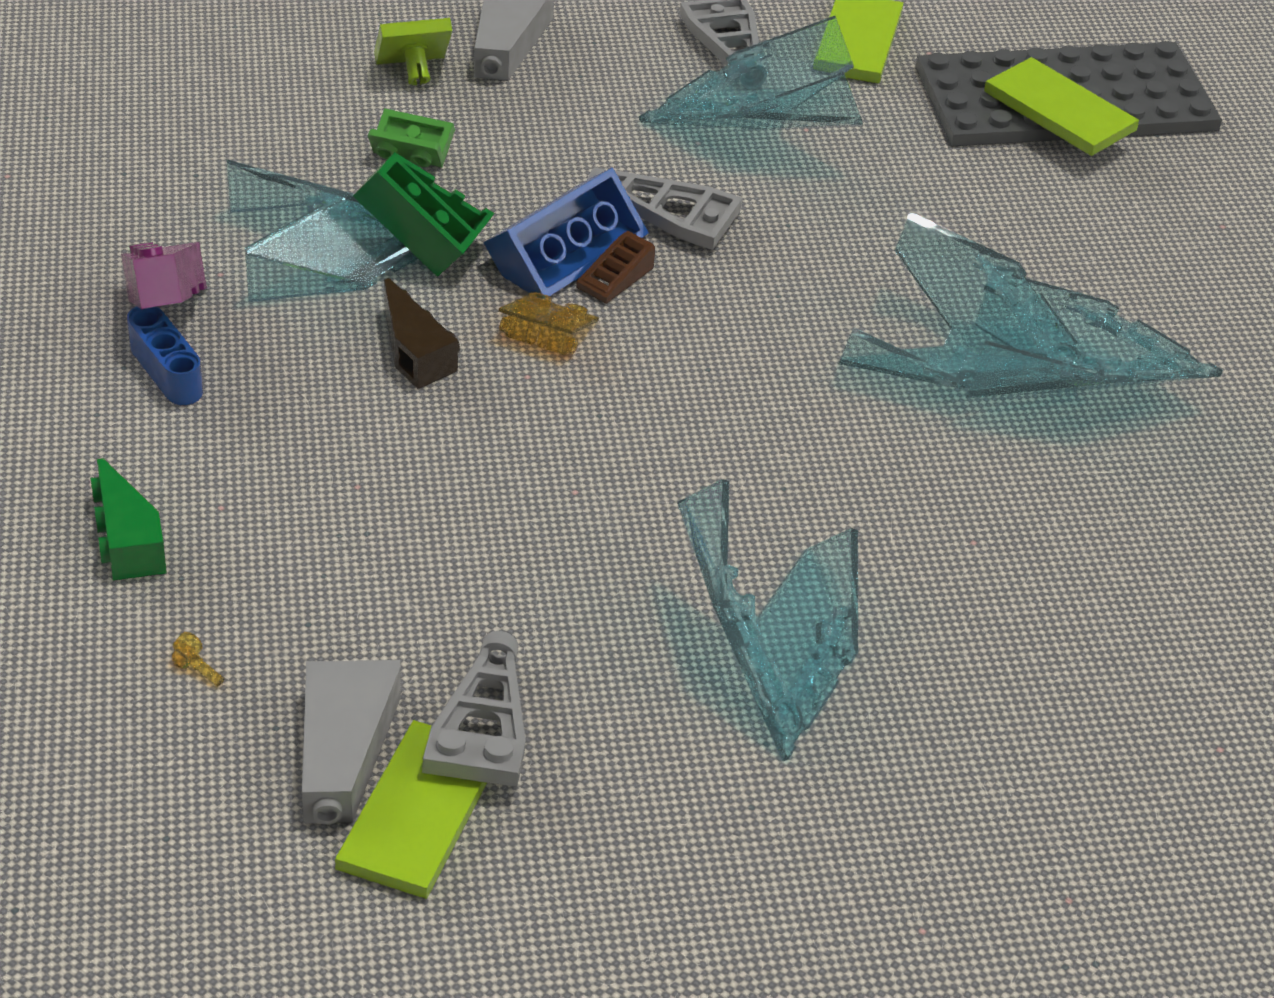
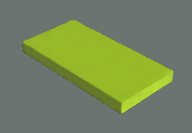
M835 0L814 59L812 71L871 83H880L902 15L904 2L894 0Z
M1032 57L985 82L984 92L1090 156L1135 132L1138 128L1139 119Z
M413 720L335 858V870L427 899L487 782L422 773L423 756L432 725Z

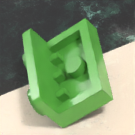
M384 108L377 130L370 129L368 139L373 153L382 158L388 159L395 152L418 166L429 167L432 165L442 168L455 133V128L451 122Z

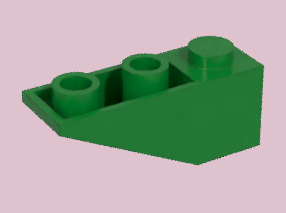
M104 458L97 459L99 477H91L90 479L93 502L103 503V506L94 507L97 533L107 532L106 537H98L101 563H111L113 581L167 574L159 511Z

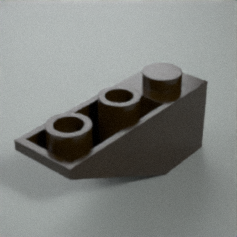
M390 278L384 279V311L395 368L417 389L457 372L460 345L456 336L438 323L428 310H424L417 304L406 290L401 289Z

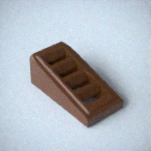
M630 231L624 232L576 281V288L607 304L654 268V244ZM599 279H602V280L608 282L609 285H606V284L600 282Z

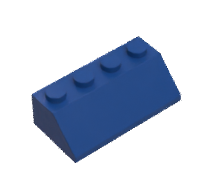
M612 167L587 179L483 243L504 278L542 301L581 277L624 232L630 231L641 238L649 234Z

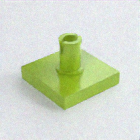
M440 18L380 24L374 49L376 65L406 62L408 83L410 85H417L416 79L420 80V85L430 82L431 78L427 60L445 58L453 31L451 19Z

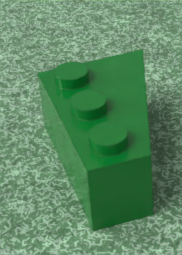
M394 152L364 182L353 197L438 277L467 250L495 213L487 208L480 211L463 201L465 199L463 193L456 189L450 193L434 183L435 176Z

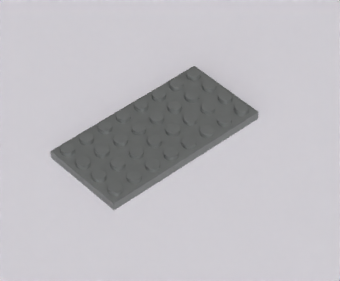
M1176 42L1128 43L1126 45L1111 46L1098 44L1092 47L1064 46L1053 49L1031 48L1029 50L1014 51L1000 49L994 52L966 51L956 54L932 53L930 55H917V72L951 147L1064 140L984 92L985 82L988 79L1030 57L1139 119L1137 130L1128 136L1219 131L1222 118Z

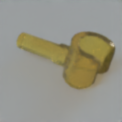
M182 632L173 643V664L181 669L191 666L215 686L219 687L225 678L204 662L203 658L198 656L203 649L199 638L192 633Z

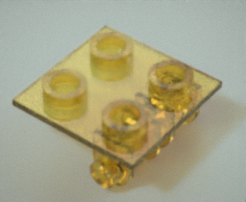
M535 292L529 293V295L520 299H515L514 302L500 307L498 311L508 315V317L503 316L499 325V330L505 332V337L527 342L530 345H533L538 337L537 346L543 349L546 346V350L561 355H566L567 353L574 354L578 346V339L574 338L573 334L599 321V317L587 314L588 309L577 304H565V306L551 302L552 298L550 296Z

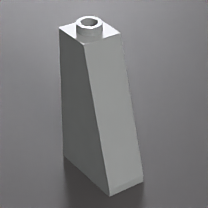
M483 0L474 47V78L509 80L553 20L554 0Z
M400 660L306 661L302 773L304 823L334 824L353 822L401 699Z

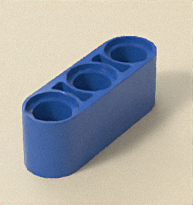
M136 306L132 308L127 314L132 354L170 402L177 405H189L199 401L203 395L201 361L197 353L159 307L140 309Z

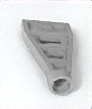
M747 0L680 2V16L689 32L735 73L739 83L745 90L754 91L761 88L766 82L767 74L761 65L762 60L755 12ZM726 27L736 29L740 27V31L718 34L713 29ZM747 46L748 48L746 50L731 51L729 49L732 47ZM752 70L754 71V75L752 77H745V75Z
M594 167L588 179L606 170ZM615 170L642 219L696 246L713 250L741 211L742 197L709 186ZM633 190L656 195L650 203H646L630 193ZM672 198L692 201L696 204L686 218L677 217L662 208L667 200Z
M493 631L484 637L480 655L431 726L423 756L422 773L514 787L518 786L525 754L526 738L515 667L519 646L517 640L511 634L503 631ZM501 650L506 655H497L492 653L491 651ZM478 686L504 690L503 701L473 696ZM468 716L496 720L501 724L502 735L493 736L459 731V728Z

